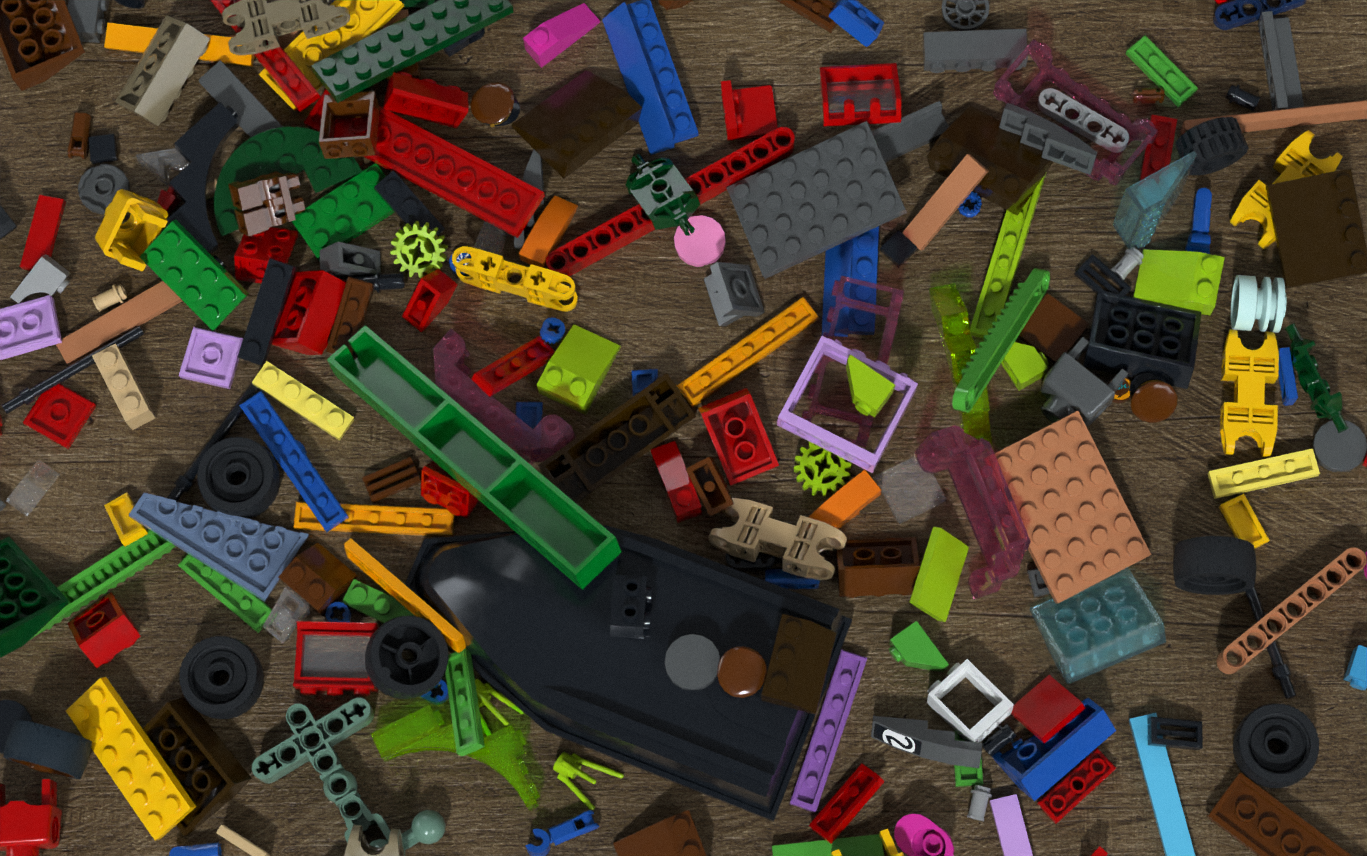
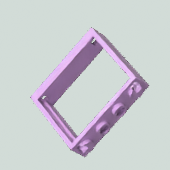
M821 336L778 416L777 426L873 473L916 392L918 383L908 378V374H898L890 370V367L884 362H874L866 358L863 352L857 349L850 350L842 346V343L837 339L834 341ZM823 355L844 365L847 364L848 357L852 355L895 384L894 389L904 394L874 453L793 414Z

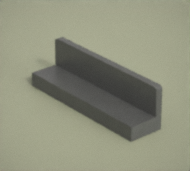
M1272 11L1262 12L1258 20V28L1272 111L1304 107L1289 18L1273 19Z
M221 60L199 79V83L218 103L221 102L225 107L229 105L239 116L237 118L239 126L250 138L261 132L282 127Z
M940 101L902 117L901 123H889L872 131L885 162L939 139L949 128L941 113L942 104Z

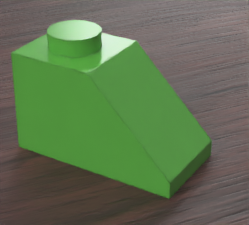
M917 621L890 639L889 645L891 648L888 650L897 662L902 661L908 667L938 672L947 670L949 664Z

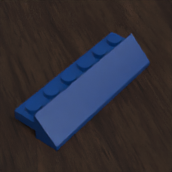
M640 0L628 5L624 1L604 17L602 22L628 94L642 107L638 122L649 153L653 155L675 148V143L697 137L699 134L651 1Z
M879 226L826 250L822 336L874 335Z

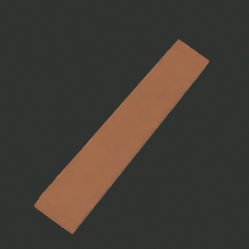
M1367 100L1220 117L1236 118L1242 132L1367 119ZM1220 117L1185 120L1180 131L1181 136L1198 124Z

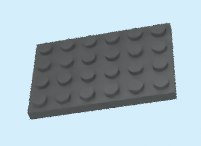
M867 121L726 187L765 279L907 213Z

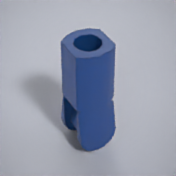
M208 843L193 846H177L171 849L169 856H222L219 843Z

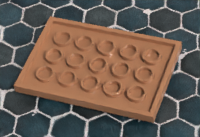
M1075 411L982 459L1055 604L1074 596L1151 555L1079 411Z

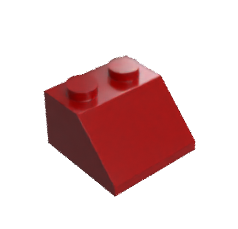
M112 592L67 623L78 646L96 668L102 664L109 663L117 653L124 648L131 647L141 637L135 624Z

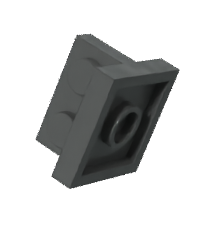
M716 262L710 266L712 274L705 277L704 282L719 326H727L743 316L758 317L765 313L749 265Z

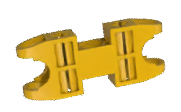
M1308 130L1292 141L1277 158L1273 168L1281 173V175L1273 184L1334 172L1343 156L1337 152L1333 157L1329 156L1325 159L1315 158L1309 150V145L1315 134ZM1258 180L1243 197L1229 223L1236 227L1240 222L1244 223L1250 219L1260 222L1264 230L1258 245L1265 249L1274 243L1276 238L1266 191L1267 185Z
M468 246L459 247L452 254V261L456 267L457 276L464 283L501 294V291L527 298V302L559 311H571L578 303L574 281L571 277L532 264H530V267L508 262L501 255ZM461 253L470 254L471 259L466 258L457 262V257ZM460 271L463 272V273H466V274H468V275H470V276H468V277H467V276H463V275L460 273ZM514 275L522 277L517 283L509 282V279ZM560 282H568L571 285V288ZM572 296L574 297L573 302L569 305H562L559 300H567Z
M1229 329L1222 353L1221 381H1234V402H1224L1220 408V437L1224 454L1233 455L1235 441L1241 436H1250L1255 439L1258 448H1261L1262 457L1271 456L1277 434L1278 405H1265L1264 401L1265 383L1274 384L1278 379L1279 351L1274 332L1266 331L1263 345L1257 350H1250L1241 343L1237 330Z

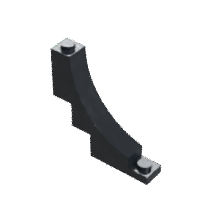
M221 102L174 143L175 149L190 164L169 182L170 188L185 204L167 219L168 222L165 226L166 228L176 219L211 255L218 249V243L212 233L206 210L208 178L213 162L222 145L239 127L238 114L231 106L225 107ZM215 255L214 258L225 268L224 263Z

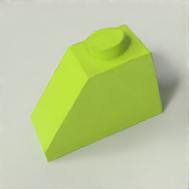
M1014 342L1001 362V365L1018 391L1046 376L1047 366L1049 365L1045 355L1042 352L1038 353L1034 346Z
M850 355L847 359L846 371L852 403L855 404V408L863 415L868 416L870 414L875 418L893 394L895 384Z

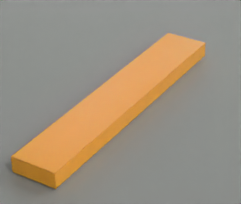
M107 23L104 48L144 53L158 28ZM204 34L210 40L206 52L198 60L215 62L221 60L227 64L253 67V54L235 55L230 52L228 42L233 37Z
M804 297L800 298L678 384V389L690 407L694 408L816 322L819 316Z
M296 502L294 529L325 531L307 503ZM340 504L349 518L330 530L451 537L454 531L455 515L443 508Z
M350 538L344 544L348 559L415 617L424 618L433 623L441 631L446 643L453 650L460 653L466 648L463 635L353 539Z

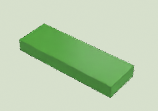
M1146 35L1126 51V55L1159 89H1164V94L1177 107H1180L1197 92L1198 87Z

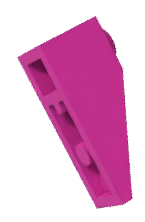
M583 3L543 22L523 38L525 50L542 68L597 26L600 20Z

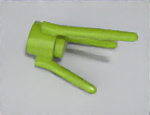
M479 679L475 680L479 707L485 705L504 725H508L509 722L489 701L491 695L520 714H524L501 693L493 689L488 682L483 684ZM480 713L482 728L487 736H491V731Z
M564 751L553 766V770L559 773L557 778L564 782L590 810H594L595 806L574 785L569 777L574 779L578 775L590 783L596 784V779L580 770L582 765L618 778H623L624 774L581 758L575 753L569 755Z

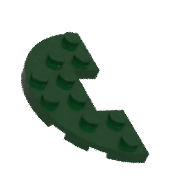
M279 127L261 132L245 141L232 153L218 177L214 195V211L220 234L225 236L239 229L234 211L238 208L233 206L229 183L244 182L275 171L281 174H297L305 170L315 193L361 173L362 170L353 157L325 159L319 144L320 132L302 127Z

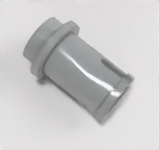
M1134 247L1130 250L1126 249L1123 258L1111 270L1124 281L1125 277L1136 265L1142 264L1144 256Z
M979 785L974 786V790L970 792L973 795L967 818L984 821L988 799L992 798L990 788Z

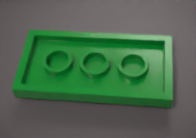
M376 163L305 208V211L296 214V220L291 221L318 261H320L321 249L336 242L348 243L395 213L374 190V187L386 177Z
M176 219L139 256L212 331L217 329L249 295Z

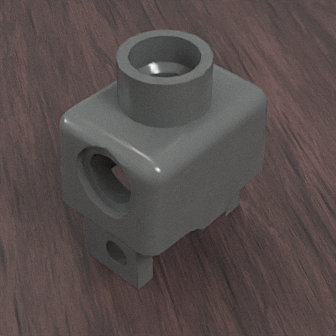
M1084 337L1068 354L1063 352L1043 380L1041 393L1048 400L1040 409L1043 415L1052 423L1075 411H1079L1086 427H1088L1111 405L1115 392L1128 376V373L1121 369L1107 386L1077 362V359L1084 353L1089 343Z

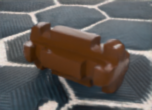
M1135 88L1133 90L1134 103L1141 101V103H1155L1156 101L1163 103L1164 101L1163 88H1160V90H1156V88H1142L1138 90V88Z

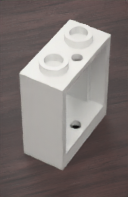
M967 659L962 664L956 663L947 673L949 675L942 682L937 680L928 689L927 704L965 741L980 743L1012 714L1014 704ZM965 677L995 706L970 730L940 701Z

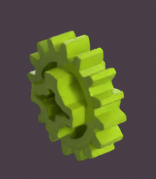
M415 221L413 228L407 223L403 227L404 231L401 229L397 231L395 235L398 238H394L391 241V244L396 247L390 251V254L397 255L393 263L402 264L401 272L408 269L410 270L409 277H412L417 272L419 278H422L425 272L429 274L443 266L441 262L446 260L447 255L442 252L447 250L448 245L441 244L445 236L436 235L437 227L430 230L428 222L423 227H420L419 221ZM418 234V236L414 239L410 237L406 239L410 235ZM421 242V244H420V247H421L420 251H421L422 253L419 255V257H417V256H418V252H417V251H418V248H417L416 246H418V244ZM423 261L430 262L426 265H420Z
M809 442V449L801 447L800 453L802 456H795V462L800 464L794 466V472L800 473L796 477L797 483L804 481L802 488L804 491L809 487L812 488L813 496L816 495L817 491H821L823 497H826L828 490L835 494L837 492L836 486L842 488L845 485L842 479H850V473L845 470L851 469V463L845 462V459ZM822 452L821 454L815 457L811 456L814 453ZM832 455H834L837 458L840 467H838V464H835L831 458ZM826 459L827 466L819 476L818 468ZM805 468L812 473L813 481L807 476ZM830 478H831V479H834L833 481H831V482H829V483L823 484L824 481H826V480H828V479H830Z

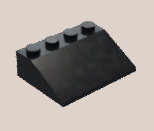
M1098 291L1083 366L1118 374L1123 369L1128 373V377L1133 378L1143 373H1153L1171 386L1188 389L1195 367L1202 312L1129 296H1122L1120 298L1116 297L1118 294L1107 292L1109 294L1107 295ZM1104 297L1118 298L1120 301L1113 306Z

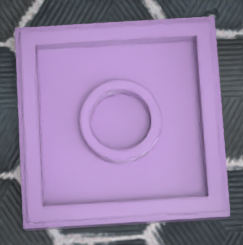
M193 327L179 377L231 389L239 362L238 355L243 338Z

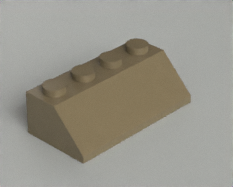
M166 15L115 102L143 119L159 126L167 118L173 101L180 96L186 79L193 74L197 60L206 52L210 38L189 24Z

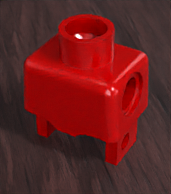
M42 779V805H29L25 801H10L5 805L6 785L0 783V851H6V856H39V849L56 848L60 841L62 810L57 808V782L51 779Z

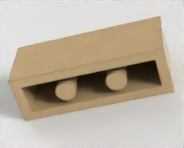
M116 343L92 355L128 426L134 430L155 419L156 417L123 352Z

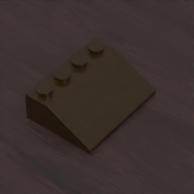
M586 70L515 121L511 127L564 179L636 126L642 107L625 90Z
M970 106L939 137L927 155L929 168L948 178L967 154H971L989 171L972 192L1018 216L1053 161L1042 158V150L1020 143L1022 136L999 128L1001 121Z
M1351 169L1328 172L1266 186L1285 289L1367 274V248Z
M185 697L168 701L143 728L146 735L197 806L176 825L184 836H188L216 813L252 779L201 714L189 704Z

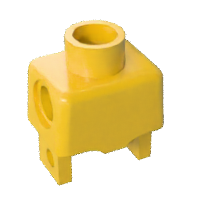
M120 189L116 192L112 202L105 210V216L95 235V240L106 256L117 259L120 264L144 271L146 264L139 256L160 235L162 228H165L168 222L166 220L168 212L154 200L139 196L125 189ZM126 213H131L129 219L121 224Z

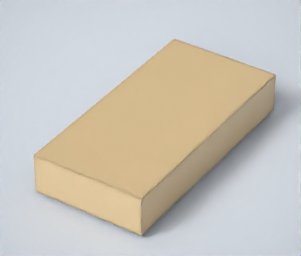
M224 824L216 832L251 856L271 855Z

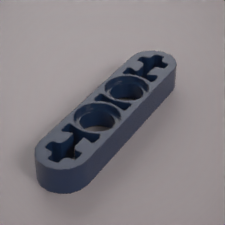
M1235 0L1220 5L1214 13L1213 22L1217 28L1229 30L1259 20L1262 12L1272 11L1273 15L1298 8L1304 5L1307 0H1287V3L1286 0H1279L1280 5L1277 7L1269 6L1266 0ZM1246 4H1251L1256 8V13L1248 15L1244 13L1242 7ZM1222 13H1225L1226 16L1232 15L1229 21H1226L1225 18L1220 19Z

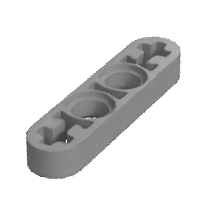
M1047 88L1040 93L1038 107L1044 114L1111 152L1119 153L1126 149L1129 134L1123 127L1056 89ZM1050 98L1055 99L1054 103L1050 105L1045 104L1046 100ZM1061 103H1063L1064 105L1062 106L1061 112H1058V107H1060ZM1075 109L1078 111L1079 117L1077 119H1069L1066 117L1065 111ZM1095 121L1101 125L1102 129L1098 132H1092L1088 129L1087 124ZM1106 128L1109 129L1108 134H1106V137L1103 138L1102 136L1104 135ZM1118 135L1121 137V141L1115 144L1112 140Z

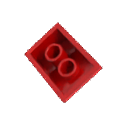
M747 388L698 408L730 486L779 466L752 396Z

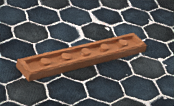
M162 281L62 339V343L56 344L67 365L70 366L183 300Z

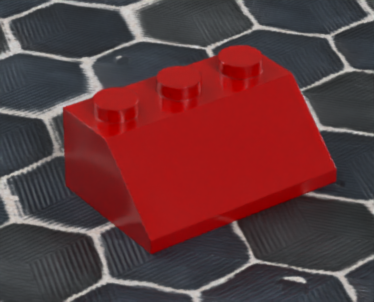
M398 72L393 73L389 79L383 109L457 129L468 113V92L461 91V88L449 85L446 87L438 85L436 81L431 79L420 80L413 78L409 73Z
M324 270L295 272L272 345L305 355H322L328 345V337L335 323L346 282Z

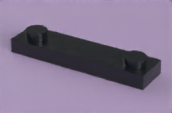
M269 258L238 358L261 366L266 363L296 266Z

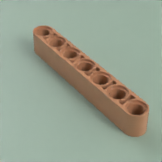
M1356 547L1345 550L1228 645L1217 657L1219 670L1225 674H1234L1361 571L1367 562L1365 553ZM1346 558L1354 560L1356 567L1348 565ZM1326 574H1332L1336 579V583H1331L1327 579ZM1307 590L1315 592L1317 599H1311L1307 595ZM1288 605L1296 609L1297 616L1291 615L1287 611ZM1267 622H1273L1277 627V632L1269 630ZM1247 638L1254 639L1257 643V648L1250 647L1247 643ZM1227 654L1236 657L1237 665L1228 662Z

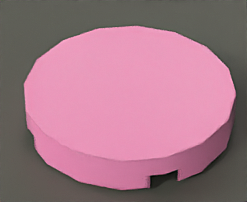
M703 215L690 217L688 221L695 230L689 236H686L680 226H678L674 236L675 249L679 258L685 263L695 267H703L704 265L716 262L721 257L726 245L725 232L721 225L713 218Z

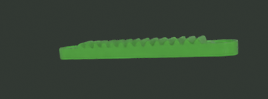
M1034 268L1025 283H1018V289L1013 291L1014 296L1009 297V302L1005 303V309H1001V315L996 317L997 322H993L992 328L988 329V335H984V342H980L979 348L975 349V355H971V362H967L966 369H962V379L955 389L952 400L954 410L966 413L971 411L1046 294L1050 283L1049 271Z
M148 529L147 535L126 547L124 545L77 574L57 587L68 599V604L32 638L46 629H51L54 624L60 623L63 618L70 617L71 613L79 611L82 606H87L90 601L98 599L99 595L107 593L109 589L115 588L118 583L134 576L135 572L143 570L146 565H151L154 560L162 558V555L170 553L176 546Z

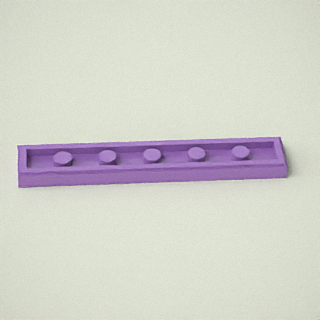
M841 650L790 801L791 805L816 813L867 661L866 657Z

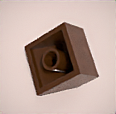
M316 543L296 556L278 578L323 617L328 606L331 603L337 602L350 587L353 579L356 580L358 578V575L321 544Z

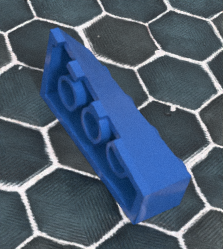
M1091 699L1083 700L1082 703L1085 709L1045 744L1034 735L1024 742L1022 739H1019L1012 744L1014 748L1003 755L999 751L992 757L1016 786L1033 801H1036L1116 731L1104 709Z

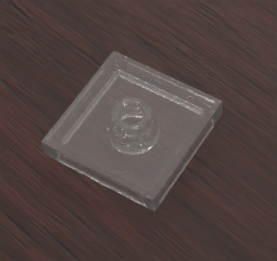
M922 453L874 477L898 524L946 502V497Z

